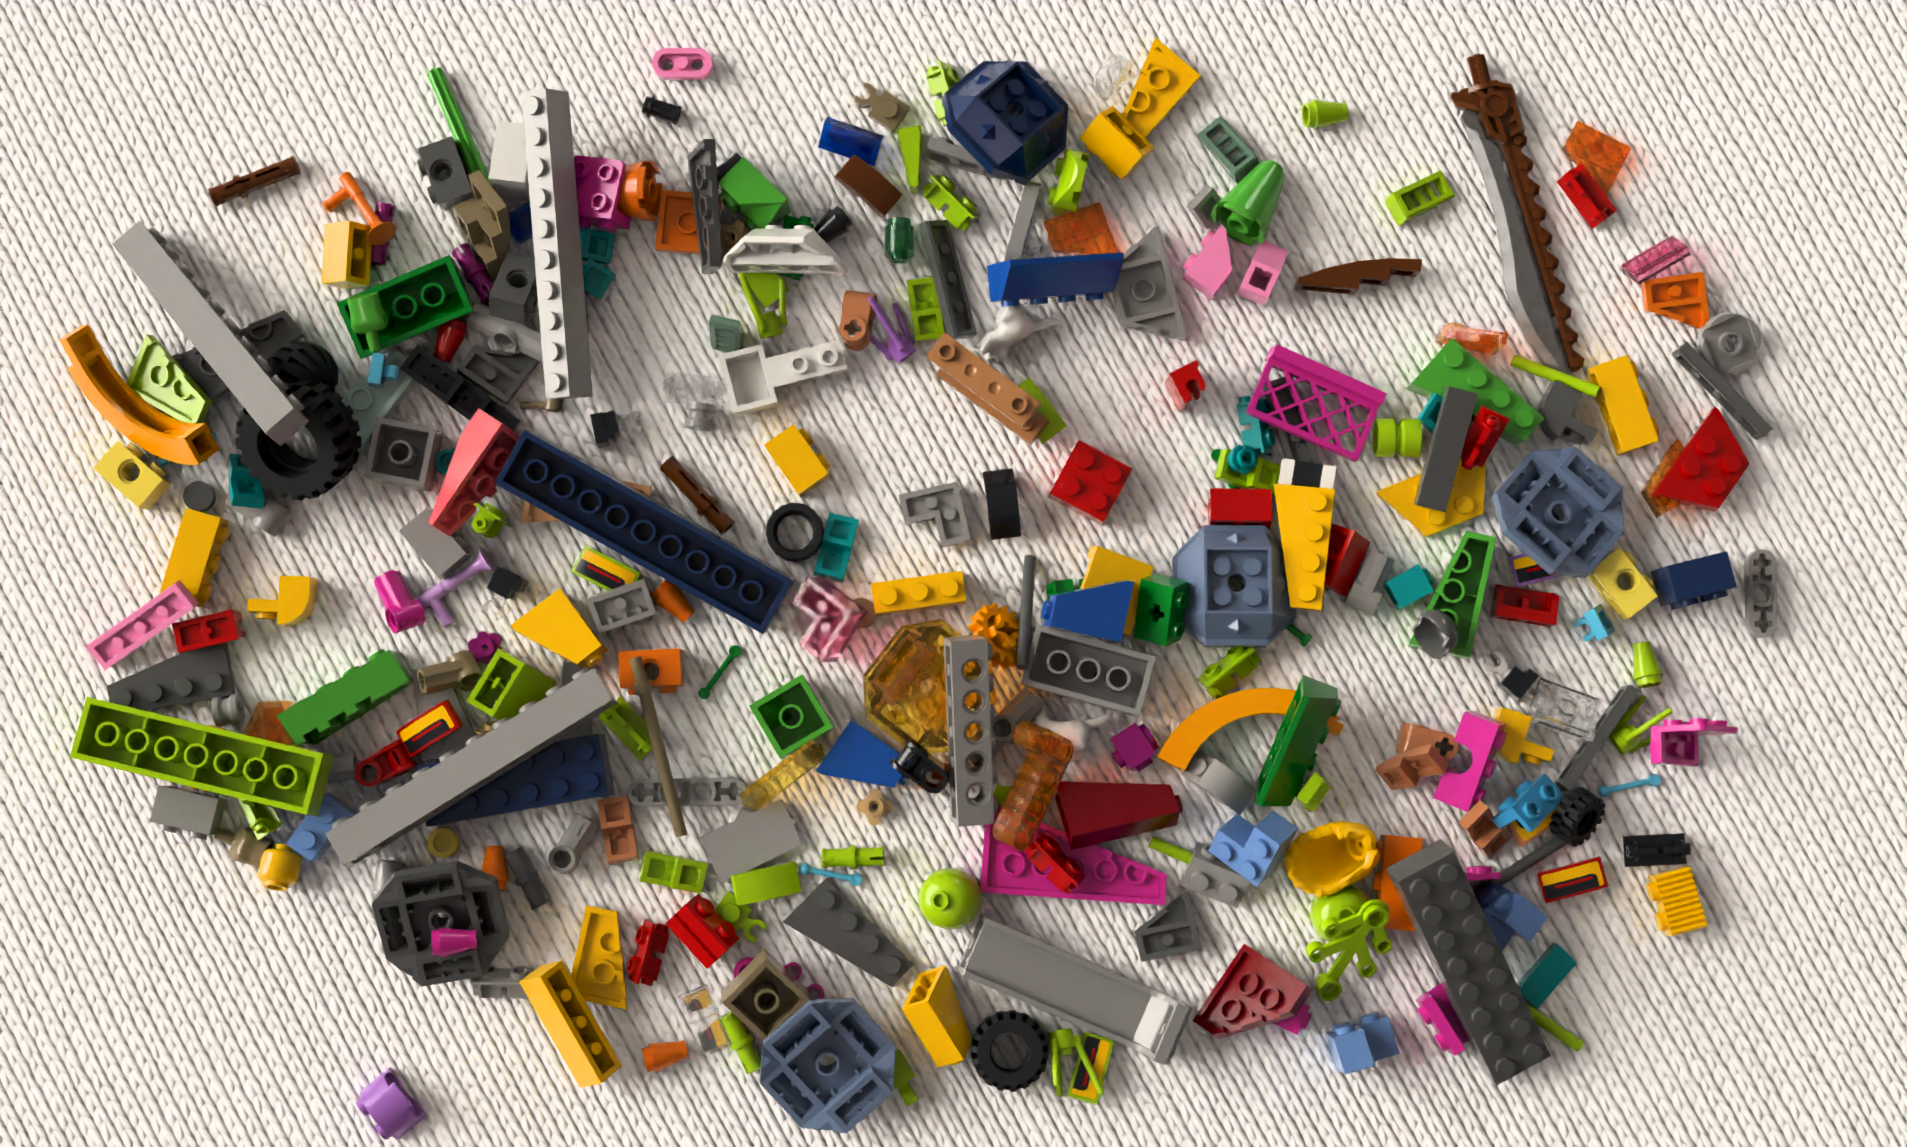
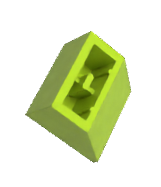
M498 648L466 702L497 720L506 717L511 719L520 714L519 709L531 701H536L537 703L546 698L545 693L553 688L557 681L507 651Z

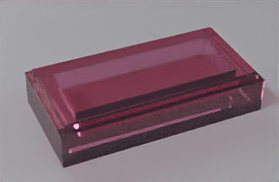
M1670 236L1621 265L1624 275L1637 284H1641L1691 254L1687 245Z

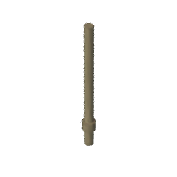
M637 656L629 659L635 679L633 687L635 695H639L675 837H682L687 835V830L651 692L654 690L651 679H647L642 656Z

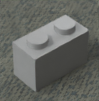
M427 507L399 532L437 577L445 580L472 557L467 551L470 545L459 533L455 536L453 534L448 536L429 524L428 522L433 510Z
M159 785L149 822L158 823L159 830L177 833L178 828L188 830L189 837L207 840L208 835H215L216 831L220 828L227 799L168 785Z

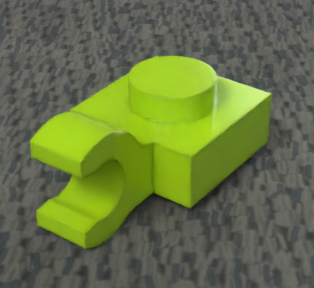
M898 1049L895 1051L894 1089H898L906 1105L910 1106L919 1099L908 1081L916 1075L901 1050Z

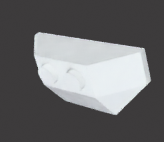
M767 225L765 229H753L722 259V264L731 273L848 274L847 266L814 229L806 225L794 226V229H783L777 225Z

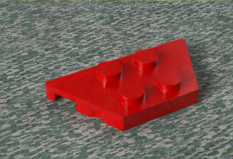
M1714 407L1709 411L1650 496L1655 499L1664 497L1678 500L1677 504L1686 506L1696 505L1700 509L1712 512L1720 508L1750 463L1718 408Z

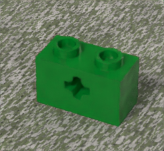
M1156 573L1141 579L1134 638L1162 646H1168L1180 641L1185 630V623L1183 622L1184 609L1189 600L1187 581Z

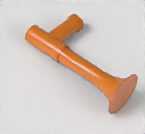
M350 172L343 173L339 180L344 187L329 199L323 201L324 207L332 213L337 206L351 197L370 226L371 231L367 236L369 244L382 245L390 241L396 233L395 224L382 222L365 198V194Z

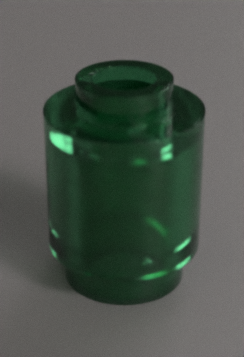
M894 217L887 220V226L884 228V256L889 258L891 263L905 264L908 263V259L914 257L915 228L912 226V220L909 218Z

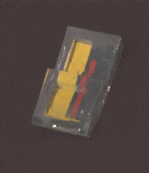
M702 985L679 995V1001L687 1023L693 1031L700 1054L706 1057L729 1047L731 1041L722 1023L719 1021L721 1015L708 985Z

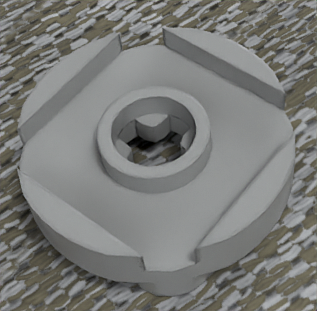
M1721 313L1712 317L1705 326L1699 329L1697 334L1699 354L1717 372L1728 374L1739 373L1750 367L1755 360L1753 357L1761 345V337L1756 324L1749 318L1734 313ZM1727 336L1735 338L1731 351L1723 347V342H1725Z

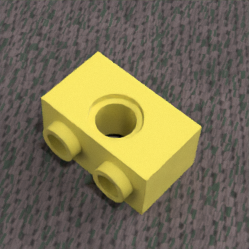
M116 441L93 469L137 507L148 511L172 484L164 477L167 472L154 461L151 464L142 458L145 453L132 442L127 445ZM138 466L140 475L136 480L131 481L130 471Z
M1617 548L1608 553L1587 577L1619 618L1625 620L1640 611L1658 595L1654 591L1656 587L1652 580L1645 574L1641 575L1636 569V561L1628 551H1622L1621 548ZM1620 574L1626 576L1629 580L1627 590H1622L1617 584V578Z

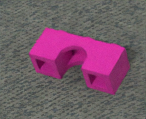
M1473 710L1464 712L1454 741L1468 747L1473 757L1472 765L1468 771H1461L1453 767L1447 768L1445 774L1441 775L1434 799L1469 812L1479 800L1484 801L1486 790L1483 787L1486 778L1490 779L1495 771L1497 761L1493 759L1496 750H1501L1505 743L1507 732H1504L1506 723Z

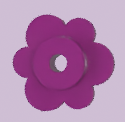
M481 631L478 633L477 638L471 639L468 643V648L473 652L476 661H482L487 666L498 648L503 650L499 646L501 644V637L497 633H490L488 635L487 632ZM485 645L488 646V649L486 651H484L483 649Z

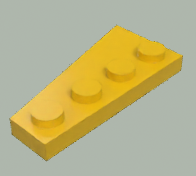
M1274 484L1291 609L1322 612L1336 491L1335 489Z

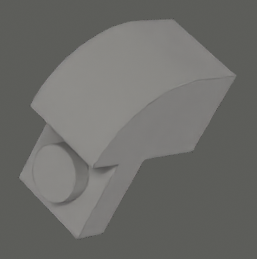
M1199 749L1189 762L1186 770L1181 774L1208 792L1218 802L1241 815L1256 794V789L1245 779Z

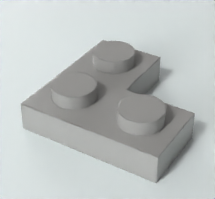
M958 481L898 495L905 526L935 519L942 548L971 541Z

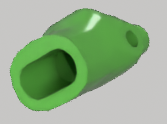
M372 292L347 298L353 332L366 335L370 352L381 350L378 332L386 328L387 318L381 306L379 293Z

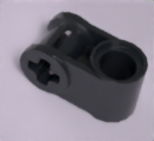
M907 738L905 741L906 746L896 759L892 758L889 761V764L925 791L935 794L945 789L948 782L949 772L947 767L918 742ZM911 754H913V756L910 758V760L906 763V761H907L908 758L911 756ZM931 770H937L942 774L943 779L941 782L934 784L927 780L926 774Z

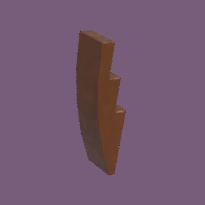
M1386 258L1356 261L1328 267L1299 277L1295 283L1294 290L1355 295L1359 290V284L1386 286L1390 281V275L1416 277L1421 272L1422 259Z

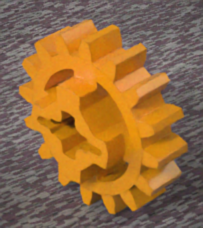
M996 603L990 606L985 605L970 618L973 623L968 626V629L974 632L973 635H981L987 638L988 643H991L993 653L992 667L1000 664L1002 669H1006L1009 666L1014 667L1016 665L1019 621L1015 619V611L1009 614L1006 605L999 608Z

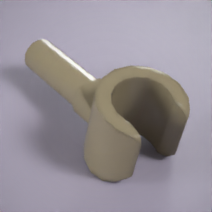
M546 399L545 402H520V409H544L558 413L562 409L564 399Z

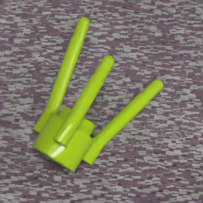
M743 272L739 273L742 282L741 287L756 320L760 340L784 334L782 326L788 325L785 279L781 278L779 280V316H776L775 311L761 314Z
M1643 695L1620 719L1613 729L1614 732L1609 735V738L1622 755L1627 752L1633 754L1638 749L1651 743V737L1639 741L1642 739L1640 734L1662 721L1673 710L1671 708L1666 709L1637 729L1632 724L1625 726L1646 701V697Z
M1072 1028L1049 1032L1053 1085L1056 1087L1057 1096L1062 1097L1063 1095L1060 1057L1074 1054L1073 1048L1075 1047L1099 1095H1103V1087L1082 1046L1081 1036H1073Z

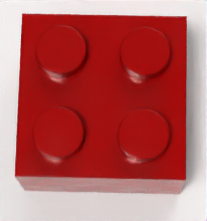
M1078 440L1048 498L1102 526L1132 468Z

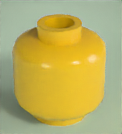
M275 844V848L265 850L261 857L258 878L264 883L263 887L275 891H288L289 887L296 885L298 882L302 858L286 844Z

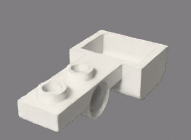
M840 339L766 358L762 344L718 355L734 416L747 415L777 407L778 402L774 389L789 385H804L820 377L848 371Z

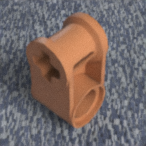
M846 290L843 297L839 331L849 350L855 352L862 351L870 343L873 320L876 316L868 301V297L872 296L877 303V294Z
M1402 722L1396 753L1400 754L1429 744L1435 747L1436 743H1440L1445 739L1446 745L1451 747L1450 751L1444 752L1442 756L1446 761L1452 759L1457 754L1458 742H1455V737L1449 733Z

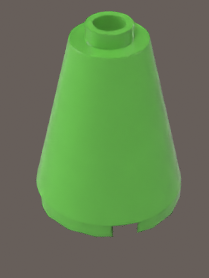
M1269 160L1261 161L1214 206L1211 217L1215 225L1219 221L1226 228L1227 236L1239 243L1252 246L1254 241H1258V245L1262 244L1267 237L1284 184L1285 173L1282 166L1275 161Z

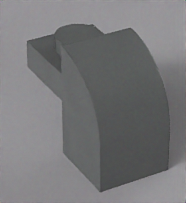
M1557 380L1549 384L1539 403L1537 412L1544 417V420L1539 424L1540 428L1553 441L1559 438L1562 433H1565V438L1574 444L1582 445L1583 443L1586 445L1592 442L1598 429L1572 416L1583 394Z

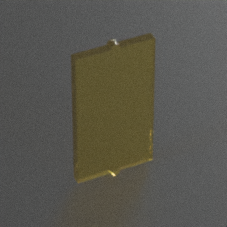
M810 739L741 792L739 796L744 800V805L747 808L751 807L754 811L761 809L824 760L826 754L823 752V746L820 743L816 744L813 739Z

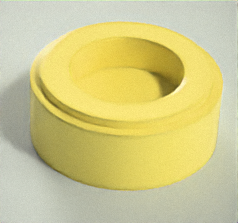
M437 828L428 837V849L431 854L438 858L451 857L459 849L460 838L451 828Z

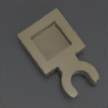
M864 83L863 89L870 93V97L868 99H861L856 95L854 97L855 103L861 108H871L868 117L893 134L910 111V106L886 90L880 97L876 94V90L871 84Z

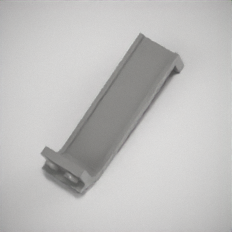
M983 914L979 917L957 968V971L964 977L1128 1046L1164 1066L1165 1064L1169 1065L1193 1007L1003 925Z

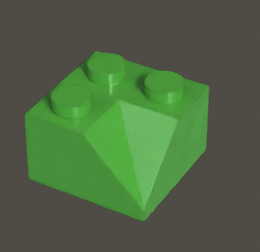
M744 157L718 182L721 191L719 196L723 199L722 203L733 214L739 212L746 218L744 223L750 231L753 229H765L767 225L778 226L784 220V216L791 213L787 198Z
M803 674L749 705L777 755L782 760L835 729Z

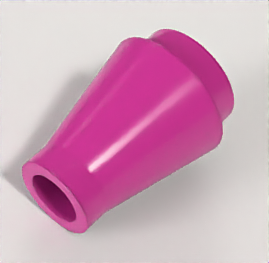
M439 927V930L431 931L433 956L441 955V958L466 950L477 949L476 930Z

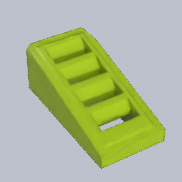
M921 125L899 129L897 132L910 193L912 194L918 193L920 184Z
M1440 170L1391 193L1385 200V204L1396 224L1401 226L1453 199L1455 194ZM1431 183H1434L1436 189L1440 194V197L1437 198L1435 192L1433 191L1430 185ZM1421 188L1425 192L1427 198L1429 199V202H1427L1425 197L1423 196L1420 190ZM1410 194H1412V196H1413L1415 202L1417 203L1418 207H1415L1413 201L1411 200V198H1410V196H1409Z

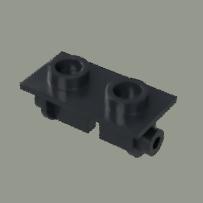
M1685 833L1622 836L1625 867L1687 864L1686 855L1691 854L1690 843H1685Z

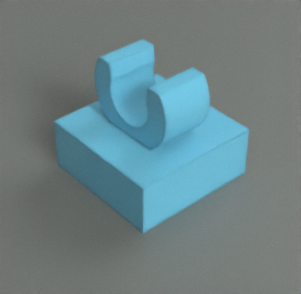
M372 352L368 377L369 387L381 388L382 379L398 381L399 366L386 365L385 354Z
M1602 604L1589 609L1583 614L1584 617L1575 622L1576 627L1582 624H1587L1590 627V633L1582 637L1583 641H1589L1594 637L1599 641L1616 631Z

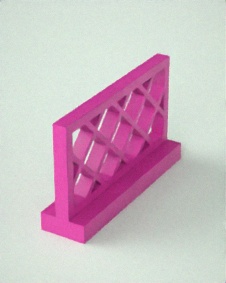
M1278 344L1269 349L1265 358L1266 363L1245 414L1348 460L1357 462L1378 408L1383 404L1387 393ZM1271 368L1281 371L1287 383L1273 388L1268 377ZM1302 381L1310 384L1314 396L1300 400L1294 384ZM1264 385H1265L1266 388H1267V391H1265V392L1262 393V390H1263ZM1289 387L1295 403L1281 408L1275 392ZM1269 394L1276 411L1266 414L1255 409L1259 398ZM1327 394L1337 396L1341 408L1328 413L1322 396ZM1316 399L1322 416L1308 420L1302 404ZM1355 406L1369 411L1365 422L1355 425L1349 411L1350 408ZM1297 407L1303 423L1297 426L1288 424L1283 413L1284 411ZM1344 412L1350 428L1336 433L1330 416ZM1277 414L1278 417H1279V419H1277V418H1275V417H1272V416H1274V415ZM1324 419L1330 436L1325 438L1315 436L1311 427L1312 423ZM1305 426L1306 431H1304V430H1302V429H1299V428H1302V427ZM1360 427H1362V430H1361L1360 435H1359V432H1358L1357 429L1360 428ZM1350 431L1352 432L1356 441L1353 452L1342 448L1338 436ZM1333 439L1334 444L1327 440Z

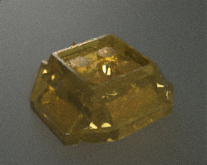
M942 619L901 626L863 675L865 717L903 747L906 746V739L911 738L922 745L930 754L948 752L944 637L962 636ZM974 661L968 662L965 665V676H970L974 673L976 668ZM988 661L989 673L993 676L991 661ZM925 679H931V689L927 693H921V683ZM993 689V692H989L990 704H993V707L997 703L995 689ZM975 692L966 696V707L975 704L977 700ZM977 723L970 724L967 727L966 736L968 738L978 728Z

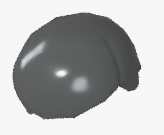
M1428 610L1417 618L1419 622L1413 627L1414 636L1422 650L1431 658L1441 659L1456 647L1458 643V629L1449 615L1440 610Z

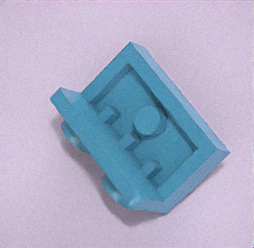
M1546 773L1533 781L1527 778L1514 789L1516 792L1514 797H1507L1497 806L1500 811L1492 821L1501 829L1517 819L1527 832H1531L1555 809L1556 805L1561 802V798L1565 797V795Z

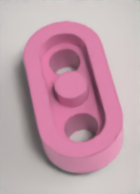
M663 48L657 51L652 59V66L656 75L663 80H703L713 70L712 58L702 48ZM666 62L674 64L670 70H665L663 66ZM702 62L704 65L702 69L695 70L693 68L694 63Z

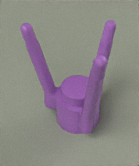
M869 296V303L891 337L886 341L888 348L872 333L870 342L884 354L888 361L894 359L896 364L916 352L913 346L916 342L910 335L898 303H893V308L903 335L901 332H895L875 299Z

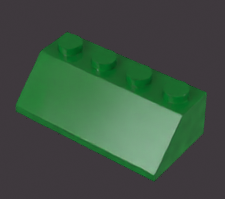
M450 255L356 294L378 292L381 306L387 318L386 328L378 332L382 349L373 351V353H378L474 312L465 282L456 261ZM347 298L337 302L339 311L360 359L371 356L372 352L369 350L366 335L356 334L351 328Z
M1302 675L1257 778L1256 805L1262 807L1291 806L1294 797H1297L1306 783L1305 780H1302L1306 770L1312 771L1315 765L1317 754L1314 752L1318 743L1323 745L1327 738L1329 727L1326 725L1330 716L1335 718L1339 711L1341 700L1338 699V689L1336 687Z

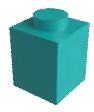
M1418 564L1385 582L1383 587L1396 610H1400L1433 592L1434 590L1431 585L1434 584V581L1426 568L1421 569Z

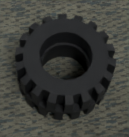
M1016 1010L999 1011L992 1016L989 1015L976 1028L971 1043L972 1063L979 1077H982L989 1086L996 1087L997 1090H1010V1092H1014L1020 1088L1025 1089L1030 1087L1029 1084L1032 1082H1036L1040 1078V1074L1046 1069L1047 1059H1049L1047 1038L1039 1023L1035 1019L1030 1018L1029 1015L1023 1012H1016ZM1005 1032H1014L1021 1035L1028 1045L1026 1060L1020 1066L1012 1069L1000 1067L993 1060L991 1054L994 1040Z

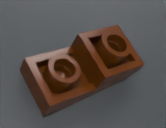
M855 154L850 157L834 176L854 197H860L879 217H884L903 195L878 171Z

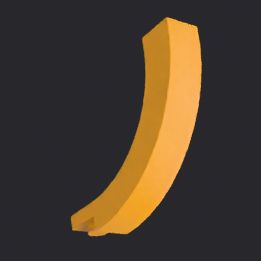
M89 324L81 325L59 339L72 362V365L67 367L81 391L99 413L133 443L160 458L186 465H199L220 450L206 423H187L176 420L158 411L137 395L114 369Z
M1255 688L1234 692L1215 699L1187 716L1170 733L1155 758L1181 771H1185L1200 745L1219 728L1234 720L1251 715L1275 714L1285 716L1295 691L1279 688ZM1337 715L1335 718L1330 716L1326 725L1329 727L1328 734L1334 737L1340 735L1344 724L1337 722L1339 718Z

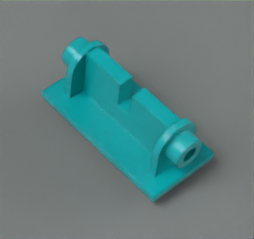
M1250 396L1239 397V403L1236 404L1239 423L1241 426L1251 424L1252 428L1241 431L1243 445L1251 446L1256 457L1260 456L1259 450L1263 454L1272 455V447L1275 445L1272 429L1268 428V423L1245 414L1251 400ZM1263 397L1259 398L1255 409L1266 414L1270 413L1267 400L1263 399Z

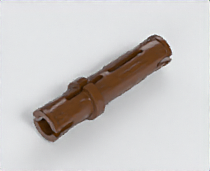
M290 156L287 159L243 176L235 175L233 180L213 188H208L213 203L217 207L238 197L244 199L249 197L248 193L294 175H299L301 170L295 157Z
M674 456L667 459L661 465L660 470L698 509L697 513L699 516H705L719 531L720 535L726 533L735 524V521L717 504L719 500L715 496L711 497Z

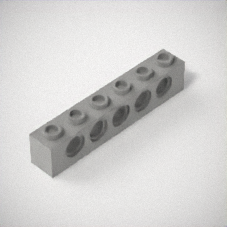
M981 635L944 637L951 821L958 827L994 824V814L998 813V800L996 796H993V784L997 783V771L995 765H992V753L996 752V741L994 735H991V723L995 720V711L993 704H990L989 693L993 692L994 681L992 674L989 673L988 661H992L993 653L991 643H988L987 638ZM974 661L976 666L974 673L970 676H965V665L968 662ZM975 692L977 695L975 704L966 707V696ZM977 723V733L973 737L968 738L966 736L967 727L970 724ZM973 754H978V764L973 768H968L967 761L969 757ZM974 785H980L979 794L975 798H969L970 788Z

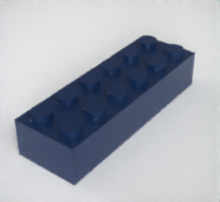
M593 734L554 742L428 820L426 827L615 795L605 734ZM440 762L418 765L417 771L427 766L432 768Z

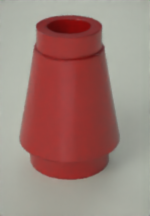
M455 319L438 327L434 357L451 363L452 358L468 333L466 331L467 323Z

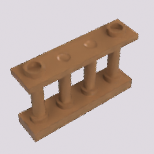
M945 332L926 355L928 360L939 367V370L935 373L939 379L1030 446H1032L1050 423L1045 416L1037 411L1041 406V402Z

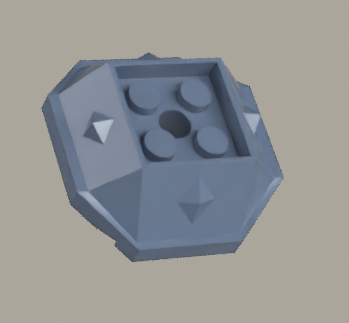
M1577 447L1529 452L1492 495L1502 533L1549 575L1586 578L1624 533V515L1621 503L1623 501V487ZM1552 512L1557 515L1559 520L1554 518Z
M1203 525L1172 558V578L1188 582L1187 592L1189 600L1184 609L1183 616L1185 630L1204 647L1266 648L1296 618V609H1291L1282 543L1265 525ZM1232 578L1239 579L1243 584V590L1238 592L1231 590L1228 586V580Z
M854 998L809 1000L763 1040L760 1084L801 1128L833 1130V1132L846 1134L893 1093L895 1042ZM824 1056L835 1058V1061L827 1066L819 1063L820 1059Z

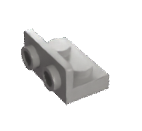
M645 578L586 598L598 634L606 632L607 635L619 633L624 630L623 625L635 622L636 626L648 623L653 620L652 615L657 614L658 610L653 602Z

